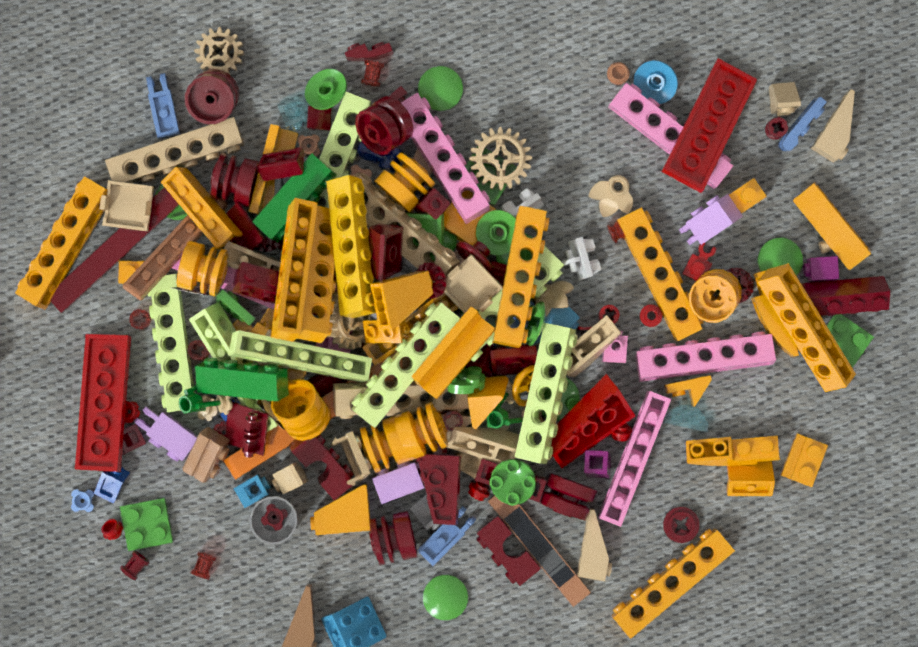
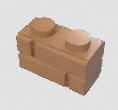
M206 427L199 433L182 470L190 476H194L195 479L202 483H206L211 478L215 479L221 469L218 466L220 460L223 461L229 453L230 449L227 446L230 440L222 434H218L212 428Z

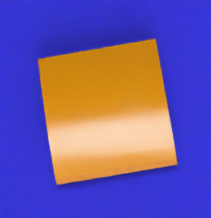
M466 190L461 196L464 199H471L474 194ZM451 202L443 213L444 229L457 236L459 241L467 242L473 246L477 241V224L486 213L465 224ZM489 204V211L486 213L496 209Z

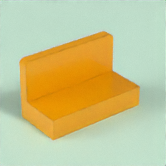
M771 461L758 462V465L727 466V496L773 495L775 478Z

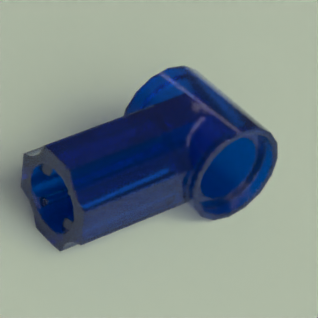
M361 141L356 156L378 164V167L382 169L387 168L391 170L390 172L395 173L396 171L390 163L394 161L400 165V161L396 156L399 152L404 154V151L395 148L388 154L379 155L368 149Z

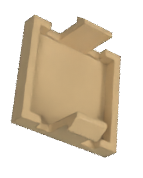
M108 180L107 196L101 195L100 209L105 210L102 226L148 232L154 186Z
M471 254L447 275V285L444 293L464 313L470 307L483 312L493 303L491 298L503 286Z
M352 431L339 439L335 437L331 447L341 443L355 478L348 480L347 484L354 486L355 482L363 481L370 474L371 464L367 457H363L360 450L362 443L358 436H354Z

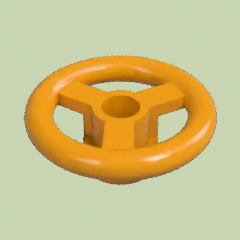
M535 365L526 367L514 379L512 396L513 400L520 406H526L527 399H521L519 393L529 392L533 373L532 375L530 373L534 372Z

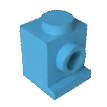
M258 474L235 487L234 490L244 508L269 495L268 489L271 488V485L265 476L261 478ZM253 485H256L259 488L257 494L251 492V487Z

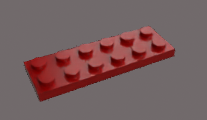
M718 58L661 172L702 193L757 79Z
M86 334L75 470L121 472L131 336Z

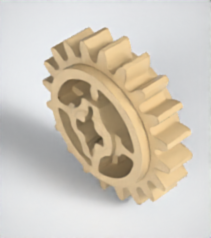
M499 127L498 133L495 134L491 128L489 130V137L481 133L483 141H474L478 148H471L470 150L473 154H476V156L469 158V161L476 162L471 167V170L479 171L476 174L477 179L484 177L482 185L490 181V189H493L495 184L499 185L500 191H502L504 184H507L508 188L512 189V181L518 185L520 184L518 176L527 177L523 169L529 170L531 168L525 162L532 160V156L525 155V153L529 152L531 148L523 147L526 139L517 140L519 132L511 136V128L504 134L502 128ZM496 142V149L492 153L482 155L488 145ZM505 142L514 146L518 154L507 151ZM500 149L502 156L507 158V160L503 161L502 169L500 168L499 161L494 159L498 157ZM483 163L492 165L496 169L497 176L489 173ZM519 163L513 173L505 176L507 166Z
M334 292L331 301H334V310L332 315H330V322H332L333 326L330 336L327 337H334L332 343L338 344L339 348H361V343H366L363 320H372L371 314L357 318L340 316L338 292Z

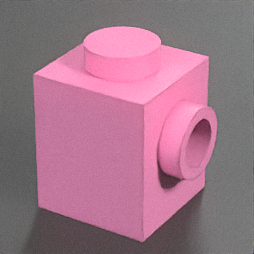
M620 331L621 334L602 353V362L626 363L628 336H622L623 331Z

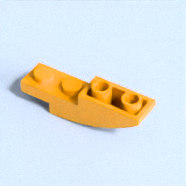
M766 270L755 273L754 278L760 296L753 297L751 300L760 322L766 332L772 334L773 341L791 357L799 356L798 347L757 282Z
M778 436L733 440L731 437L686 441L687 464L745 466L758 465V462L780 460Z

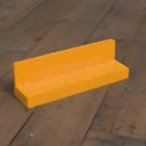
M270 124L263 154L294 149L298 133ZM258 173L249 208L251 214L259 215L274 197L275 179L263 181Z
M175 167L161 181L162 185L217 249H222L234 236L241 237L243 235L187 168Z
M816 182L812 183L805 191L794 198L793 202L849 270L871 254L868 246Z
M470 307L412 375V379L431 396L438 399L493 334L495 328L481 318L477 310Z

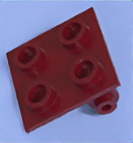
M237 202L226 214L243 235L241 237L234 236L230 242L253 250L264 240V237L251 221L246 211Z
M231 401L232 409L229 410L227 415L225 435L230 440L229 444L242 448L245 457L251 458L255 453L264 456L269 414Z

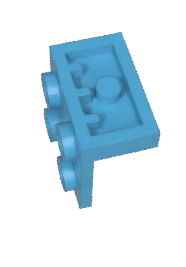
M364 597L338 612L321 617L333 647H370L387 637L369 597Z

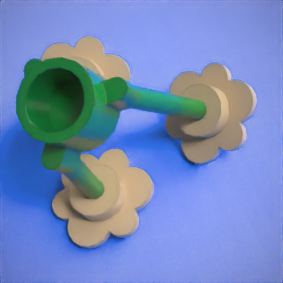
M509 380L504 398L485 419L487 422L486 428L508 430L511 424L523 422L525 410L521 413L522 417L510 419L507 411L501 408L505 401L509 404L515 402L512 396L514 383L511 384ZM540 412V414H539V420H540L541 422H543L542 417H540V416H541V412Z
M196 384L189 389H185V395L179 398L180 410L184 414L198 412V418L201 420L212 421L213 416H217L219 412L228 415L229 410L232 409L230 396L218 395L216 400L214 398L210 399L207 395L201 397L199 394L194 393L197 390Z

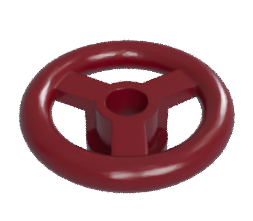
M464 241L457 242L456 249L464 260L472 254L489 273L492 272V265L486 258L491 252L486 245L480 241H476L473 246Z

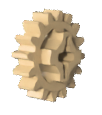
M218 27L216 33L210 28V35L208 36L202 33L201 35L204 40L196 41L200 49H194V52L200 55L196 58V61L198 63L203 62L200 68L202 70L207 68L220 69L229 75L231 68L237 71L235 64H242L239 56L244 55V51L239 50L243 46L242 42H236L238 36L236 34L230 36V29L223 33L221 27ZM224 38L223 41H214L213 39ZM208 46L209 54L205 58V49ZM232 47H234V55L231 59L229 57L230 50L232 49ZM217 48L223 51L224 54L222 56L215 52ZM216 63H224V64H225L224 66H220V67L213 66V65H215Z

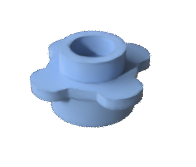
M76 489L72 492L71 509L73 511L85 510L90 512L93 510L92 498L94 497V492L92 490L79 491Z

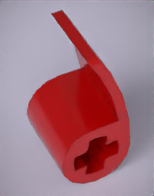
M613 305L603 306L598 312L599 321L606 314L605 309H608L609 312H614L612 322L615 324L619 319V310ZM577 327L578 330L586 331L592 328Z

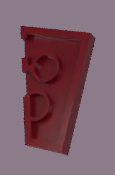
M426 454L417 458L433 524L458 525L461 456Z

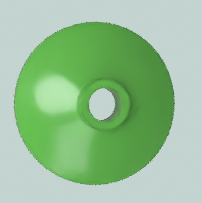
M325 69L316 73L306 85V101L310 106L318 110L329 109L337 105L346 93V78L340 71L335 69Z
M493 210L486 213L479 220L476 227L477 241L486 245L492 255H505L509 253L516 218L503 210ZM497 228L503 229L504 234L502 236L496 233Z

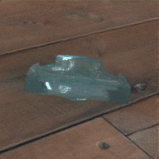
M680 405L672 408L666 414L663 423L708 432V422L704 414L698 408L691 405Z

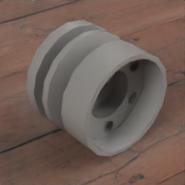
M277 495L267 496L258 501L253 507L249 517L250 528L254 536L261 542L271 545L281 544L288 540L295 532L298 523L297 511L286 498ZM269 504H274L280 510L285 509L288 513V516L282 522L280 530H274L272 526L263 525L261 522V518L265 516L267 512L266 507Z

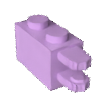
M728 194L722 198H719L718 195L706 203L709 207L705 210L701 206L691 213L693 218L679 229L681 234L688 230H691L694 234L687 241L689 245L697 240L702 245L743 217Z
M145 407L143 412L155 420L154 424L150 427L144 420L139 418L134 422L147 432L146 435L150 437V443L157 448L164 447L168 450L167 455L177 462L179 459L185 461L198 436L168 413L162 412L159 416L150 408Z
M408 461L400 465L396 464L398 468L392 471L384 468L376 473V477H373L372 480L381 504L424 488L418 468H420L419 463H410Z

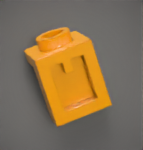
M119 261L118 283L124 284L144 261Z

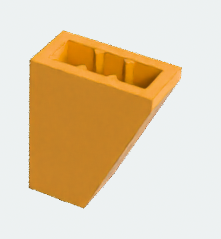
M429 271L413 272L370 284L379 329H395L433 294L432 279L429 276Z
M367 484L355 488L316 510L314 516L310 517L311 530H315L316 535L370 531Z

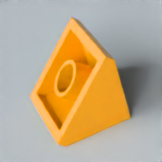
M506 376L486 377L485 388L481 391L480 387L475 388L474 393L468 395L471 422L474 429L480 426L504 398L509 380Z

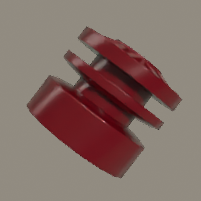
M221 152L212 172L210 183L211 198L218 200L222 190V201L226 202L230 193H234V204L239 202L242 206L250 207L258 176L256 168L259 161L244 158L241 166L237 167V156L232 155L228 164V154Z
M408 511L393 514L392 525L388 524L385 516H381L382 527L378 526L376 518L370 519L369 536L371 546L380 566L386 564L385 554H388L390 562L394 563L395 552L397 551L400 552L403 560L418 557Z

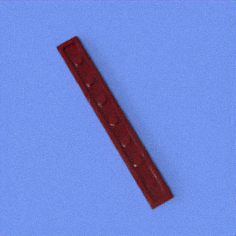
M164 187L152 199L148 232L119 228L59 284L50 301L60 313L65 312L180 206Z

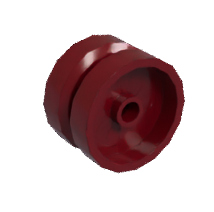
M208 69L200 72L189 84L185 93V106L189 114L196 121L203 124L215 125L223 122L235 109L239 100V88L235 79L220 69Z
M389 96L381 97L371 106L360 111L355 121L356 130L361 141L368 149L379 155L390 153L413 135L414 127L408 110L401 102Z
M550 473L547 485L551 489L559 491V493L543 492L540 504L567 517H575L587 521L590 509L578 501L580 499L586 502H593L597 490Z

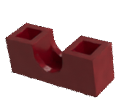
M321 434L310 440L301 441L295 439L289 444V447L305 468L315 461L326 463L325 471L317 479L334 501L352 487V485L347 484V481L353 479L354 472L347 464L342 466L338 461L340 456L333 448L328 449L324 445L326 440Z
M498 515L476 531L479 535L476 540L484 549L488 547L493 554L490 557L498 567L500 565L505 567L507 570L505 575L512 584L517 582L521 586L541 569L527 550L517 556H510L504 552L503 543L512 532Z

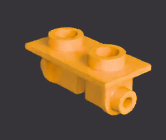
M363 320L366 343H403L402 337L410 331V327L404 322L395 329H379L378 320Z

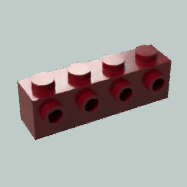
M241 262L235 271L231 292L275 304L279 271ZM314 292L316 296L321 297L319 293Z
M884 276L801 283L820 316L889 310L891 291Z

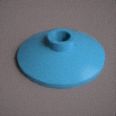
M651 60L643 63L637 69L634 75V85L641 89V95L648 99L650 97L659 104L669 101L675 95L678 88V79L675 71L668 64L658 60ZM655 77H659L661 82H656Z

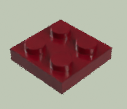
M525 344L521 345L520 348L508 349L507 347H499L491 350L492 377L518 374L526 367L535 365L537 358L536 346Z

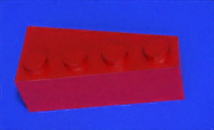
M607 374L557 423L558 430L555 438H552L551 447H553L552 456L561 469L585 453V450H589L635 417L622 393Z

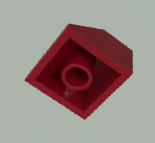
M382 223L370 226L368 229V241L371 252V270L377 280L383 281L401 272L403 227Z

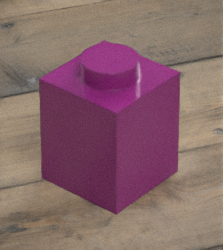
M838 256L807 259V263L803 265L804 276L808 277V282L839 279Z
M585 450V475L591 478H610V453L608 451Z

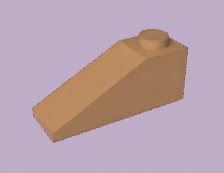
M307 584L282 647H317L318 643L314 642L316 629L312 585Z

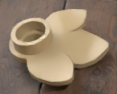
M621 175L613 176L609 181H599L589 192L590 198L600 200L599 209L602 217H609L618 209L628 214L633 206V198L628 192L629 182ZM615 183H620L622 185V189L620 191H616L614 189Z
M558 281L551 285L545 284L544 286L547 290L539 298L536 296L533 298L536 302L535 306L541 301L544 302L545 317H547L551 308L559 309L569 306L566 294L571 292L574 287L566 281Z

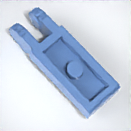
M160 74V82L163 91L160 92L155 91V83L152 76L146 77L149 90L148 98L157 138L162 139L179 135V124L166 74Z
M822 97L814 98L779 142L780 150L786 152L794 149L798 144V136H804L811 127L808 124L812 119H817L824 112L823 106L826 104V101Z
M463 506L459 509L458 518L466 511ZM472 516L461 528L457 525L442 524L417 551L434 566L465 535L464 532L476 519Z

